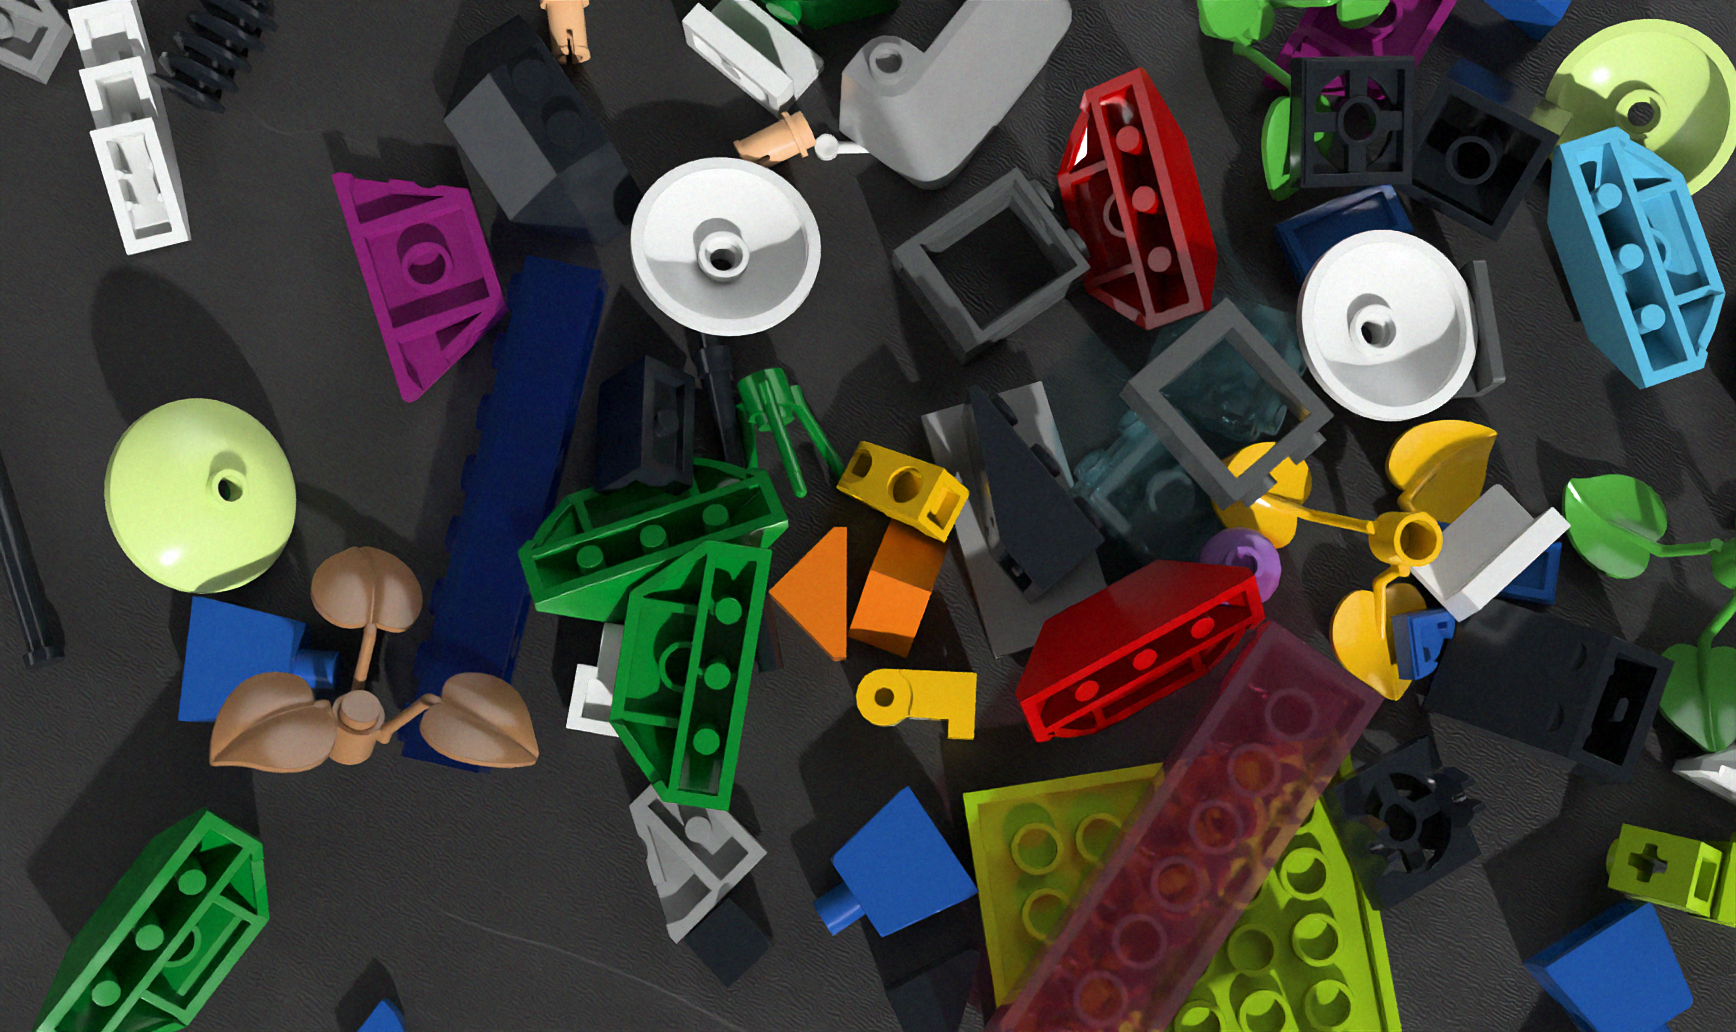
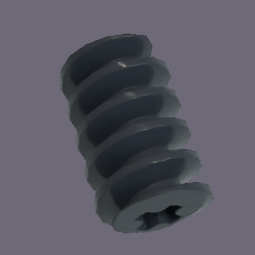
M200 0L208 13L190 10L185 19L195 34L176 31L172 38L173 43L182 55L162 52L159 57L160 64L169 76L149 73L148 77L174 96L199 110L224 114L226 108L214 93L217 89L234 94L239 90V87L227 74L231 68L250 73L253 68L241 54L243 48L263 53L266 47L254 31L258 27L276 33L279 28L267 13L271 6L267 0Z

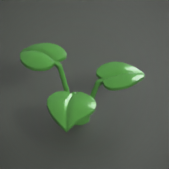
M1196 0L1199 9L1200 28L1206 36L1234 42L1233 53L1235 55L1247 57L1289 91L1290 97L1282 96L1272 102L1265 116L1262 128L1261 151L1267 187L1273 200H1285L1299 189L1290 188L1291 75L1256 50L1253 44L1265 39L1270 34L1275 21L1274 9L1326 7L1336 3L1337 18L1340 25L1348 29H1358L1375 21L1382 14L1390 0ZM1319 94L1315 101V113L1332 112L1326 97ZM1332 132L1314 133V144L1324 159L1328 156L1334 136Z
M1617 474L1583 479L1572 478L1563 488L1562 517L1571 525L1566 530V533L1574 549L1585 563L1594 570L1613 578L1631 579L1645 571L1650 553L1658 557L1708 554L1712 557L1711 570L1715 579L1720 584L1733 590L1732 597L1699 635L1697 647L1680 643L1666 648L1660 654L1665 658L1675 661L1658 706L1660 713L1674 728L1705 752L1716 753L1726 749L1736 739V649L1727 646L1711 649V643L1717 633L1736 612V536L1725 542L1714 538L1708 542L1660 544L1656 541L1664 535L1667 529L1668 518L1660 496L1650 486L1633 477Z

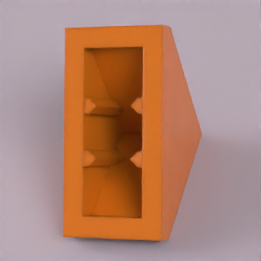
M891 518L869 571L847 637L907 659L951 540L946 539L944 543L925 535L911 525Z
M833 527L768 592L771 598L833 661H846L847 527Z

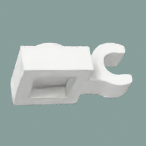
M605 622L597 666L577 664L566 728L619 737L609 723L624 625Z

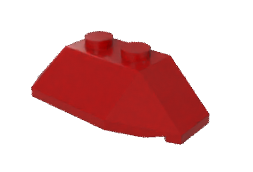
M1139 67L1084 91L1079 109L1082 111L1070 134L1057 179L1069 226L1080 236L1090 253V260L1087 263L1091 269L1084 282L1086 292L1118 313L1133 320L1145 330L1155 331L1210 311L1218 254L1187 139L1147 71Z
M1158 559L1045 620L1015 691L1016 699L1037 743L1049 741L1053 736L1070 738L1097 734L1209 673L1237 646L1246 630L1255 629L1266 618L1255 575L1248 567ZM1227 601L1232 607L1222 606L1221 603Z

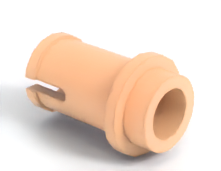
M540 0L541 8L547 11L551 54L558 64L567 63L566 55L569 53L567 39L570 40L572 64L585 62L590 59L584 8L588 6L589 0Z
M784 111L781 113L782 120L740 141L737 140L733 144L741 160L750 161L768 169L798 153L802 158L808 156L807 149L816 145V140L801 111L792 115Z

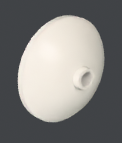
M713 157L680 165L667 172L648 189L640 201L633 218L630 253L634 271L643 290L666 315L678 323L703 333L721 336H741L760 332L777 325L794 313L803 303L814 284L819 269L821 241L818 226L811 209L801 194L784 178L750 161L727 157ZM724 259L731 264L732 268L721 271L716 269L711 264V261Z
M1392 230L1366 231L1346 238L1328 249L1315 262L1308 272L1299 294L1296 325L1299 345L1304 360L1322 389L1340 405L1358 415L1381 421H1402L1427 414L1439 408L1453 397L1463 385L1471 370L1478 343V325L1470 291L1451 261L1434 246L1420 238ZM1362 325L1371 332V344L1367 343L1362 335Z

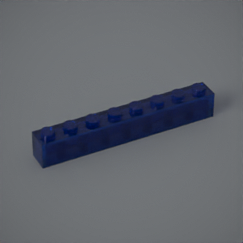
M527 255L523 272H514L507 292V308L513 310L507 333L499 332L492 352L491 365L493 369L498 370L492 394L487 392L483 394L477 411L476 428L482 430L477 455L470 453L465 460L462 470L461 490L467 492L462 515H454L452 517L446 534L445 551L452 553L446 578L439 577L436 580L431 593L429 612L431 615L436 616L430 641L423 640L420 643L414 661L413 675L415 678L420 679L415 701L425 694H434L441 697V691L445 682L450 677L461 673L492 675L512 686L533 600L517 551L527 540L531 541L542 523L554 511L609 289L600 270ZM407 703V704L405 705L404 709H406L408 706H410L411 703ZM427 710L421 712L397 731L398 741L404 742L401 754L403 757L475 773L490 774L492 767L460 762L432 748L420 732V723Z

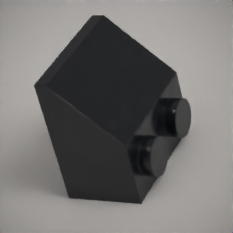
M1461 57L1443 77L1413 133L1412 184L1392 185V187L1497 243L1574 114Z

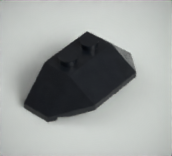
M518 14L467 46L443 121L510 222L514 225L556 236L582 240L584 243L603 247L631 229L635 212L643 195L611 140L543 40Z

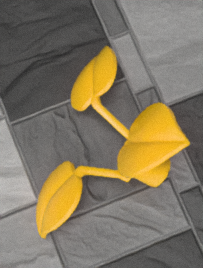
M1461 420L1430 421L1418 424L1404 431L1394 441L1385 462V471L1388 479L1395 487L1403 491L1397 499V505L1403 512H1386L1377 517L1375 521L1347 517L1302 506L1311 492V473L1305 460L1295 465L1288 457L1269 472L1277 483L1249 508H1246L1240 500H1237L1224 511L1212 499L1211 503L1220 522L1226 529L1244 527L1256 530L1268 538L1275 549L1282 548L1291 542L1297 527V517L1368 534L1372 553L1380 561L1389 563L1391 567L1373 579V592L1355 590L1341 599L1331 617L1329 639L1337 660L1348 672L1369 685L1383 697L1397 701L1404 694L1412 680L1399 679L1391 616L1426 609L1427 607L1416 587L1406 583H1395L1389 586L1387 584L1398 576L1407 577L1411 571L1410 566L1422 567L1430 564L1437 558L1442 548L1443 535L1436 521L1452 523L1479 499L1484 486L1489 455L1495 443L1497 432L1489 427ZM1277 442L1250 444L1221 459V461L1237 478Z

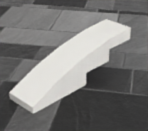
M108 0L69 9L68 13L85 69L79 70L96 126V130L90 131L127 255L192 240L181 177L160 85L148 77L149 73H156L137 0Z

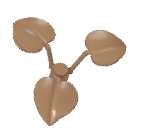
M353 546L326 559L317 568L310 589L311 600L315 609L327 621L348 629L364 627L362 644L350 692L340 696L334 702L333 707H331L328 700L314 701L313 692L309 684L300 676L284 672H266L254 675L238 685L225 700L216 717L209 748V762L211 766H243L268 772L293 773L312 769L325 761L328 756L338 763L354 765L364 762L371 756L376 741L383 744L388 743L396 730L424 710H427L420 723L421 735L432 748L451 759L474 765L514 768L534 765L539 756L530 714L522 697L504 680L484 673H461L454 675L445 682L441 691V697L434 694H425L386 723L384 722L385 713L379 700L372 693L364 691L377 628L396 633L406 632L411 629L420 615L423 595L416 576L404 562L386 551L368 546L361 548Z

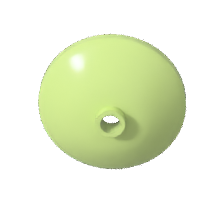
M1662 19L1632 20L1610 26L1595 33L1583 41L1565 58L1554 74L1545 95L1546 100L1574 114L1556 146L1618 126L1630 135V140L1651 150L1683 173L1690 195L1698 192L1720 172L1736 146V70L1727 55L1709 37L1698 30L1674 21ZM1637 102H1646L1654 110L1653 118L1645 125H1634L1628 119L1629 108ZM1553 151L1549 156L1551 163L1553 160Z
M190 398L177 400L150 410L139 417L123 433L110 456L106 470L104 485L105 507L114 536L125 554L140 570L167 587L189 593L207 594L232 590L246 585L258 578L274 564L291 535L296 513V490L289 462L276 439L258 420L228 403L212 399ZM221 479L230 487L231 495L228 501L224 500L218 491V484Z

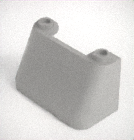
M966 0L924 53L908 41L897 36L883 35L871 39L859 50L842 71L839 131L910 183L929 190H937L948 186L956 179L1064 41L1072 19V9L1069 1Z

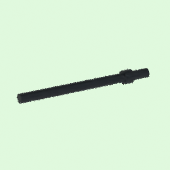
M696 330L699 350L693 354L698 379H704L719 460L747 469L729 376L735 372L731 347L723 344L721 335H712ZM768 580L755 651L759 673L784 669L772 600L768 592Z

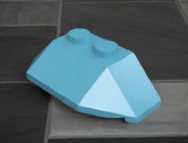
M1615 126L1560 144L1553 149L1547 225L1588 339L1639 389H1643L1704 368L1708 355L1706 349L1715 331L1726 292L1683 173L1651 150L1630 140L1629 134Z

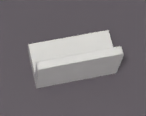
M721 0L711 12L700 3H697L682 20L687 45L779 120L781 113L788 111L824 70V60L751 0Z
M1495 484L1442 531L1443 543L1437 558L1430 564L1422 567L1410 566V572L1458 622H1461L1482 609L1571 525L1554 507H1551L1534 519L1503 486Z

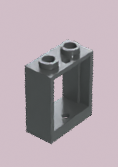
M1018 167L893 250V270L962 366L1083 285L1091 269L1087 263L1090 260V253L1083 240L1073 229L1063 230L1051 213L1054 205L1045 188L1035 178L1027 181ZM1009 206L1058 276L980 329L930 259Z
M1228 297L1223 299L1130 379L1119 393L1120 397L1222 511L1237 500H1240L1246 508H1249L1277 483L1269 472L1287 457L1295 465H1298L1326 441L1325 437L1318 430L1334 417V414ZM1223 338L1234 347L1300 421L1297 426L1237 478L1161 394L1166 387Z

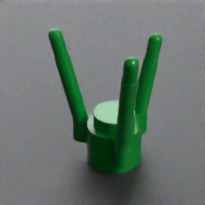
M770 368L758 371L737 383V389L742 402L736 405L735 408L741 428L747 470L750 467L759 468L754 424H756L760 432L772 431L794 494L799 498H803L807 494L802 472L786 429V425L794 420L792 413L794 411L825 462L831 468L838 481H840L846 469L807 407L800 385L790 386L784 369Z

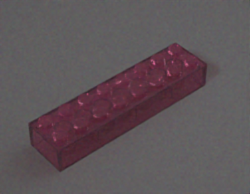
M1273 620L1257 626L982 1032H1164L1385 697Z

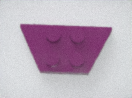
M1390 0L1387 7L1375 21L1358 29H1348L1340 25L1337 18L1336 3L1326 7H1308L1274 63L1291 75V58L1415 56L1416 69L1457 0ZM1268 73L1261 85L1268 89L1288 91L1285 86ZM1345 75L1338 76L1323 87L1320 94L1345 96ZM1367 77V97L1370 99L1386 100L1379 86Z
M338 172L332 174L331 177L401 397L407 403L417 401L510 311L473 196L467 188L444 185L426 188L417 185L413 181L389 178L388 183L357 179L351 173Z

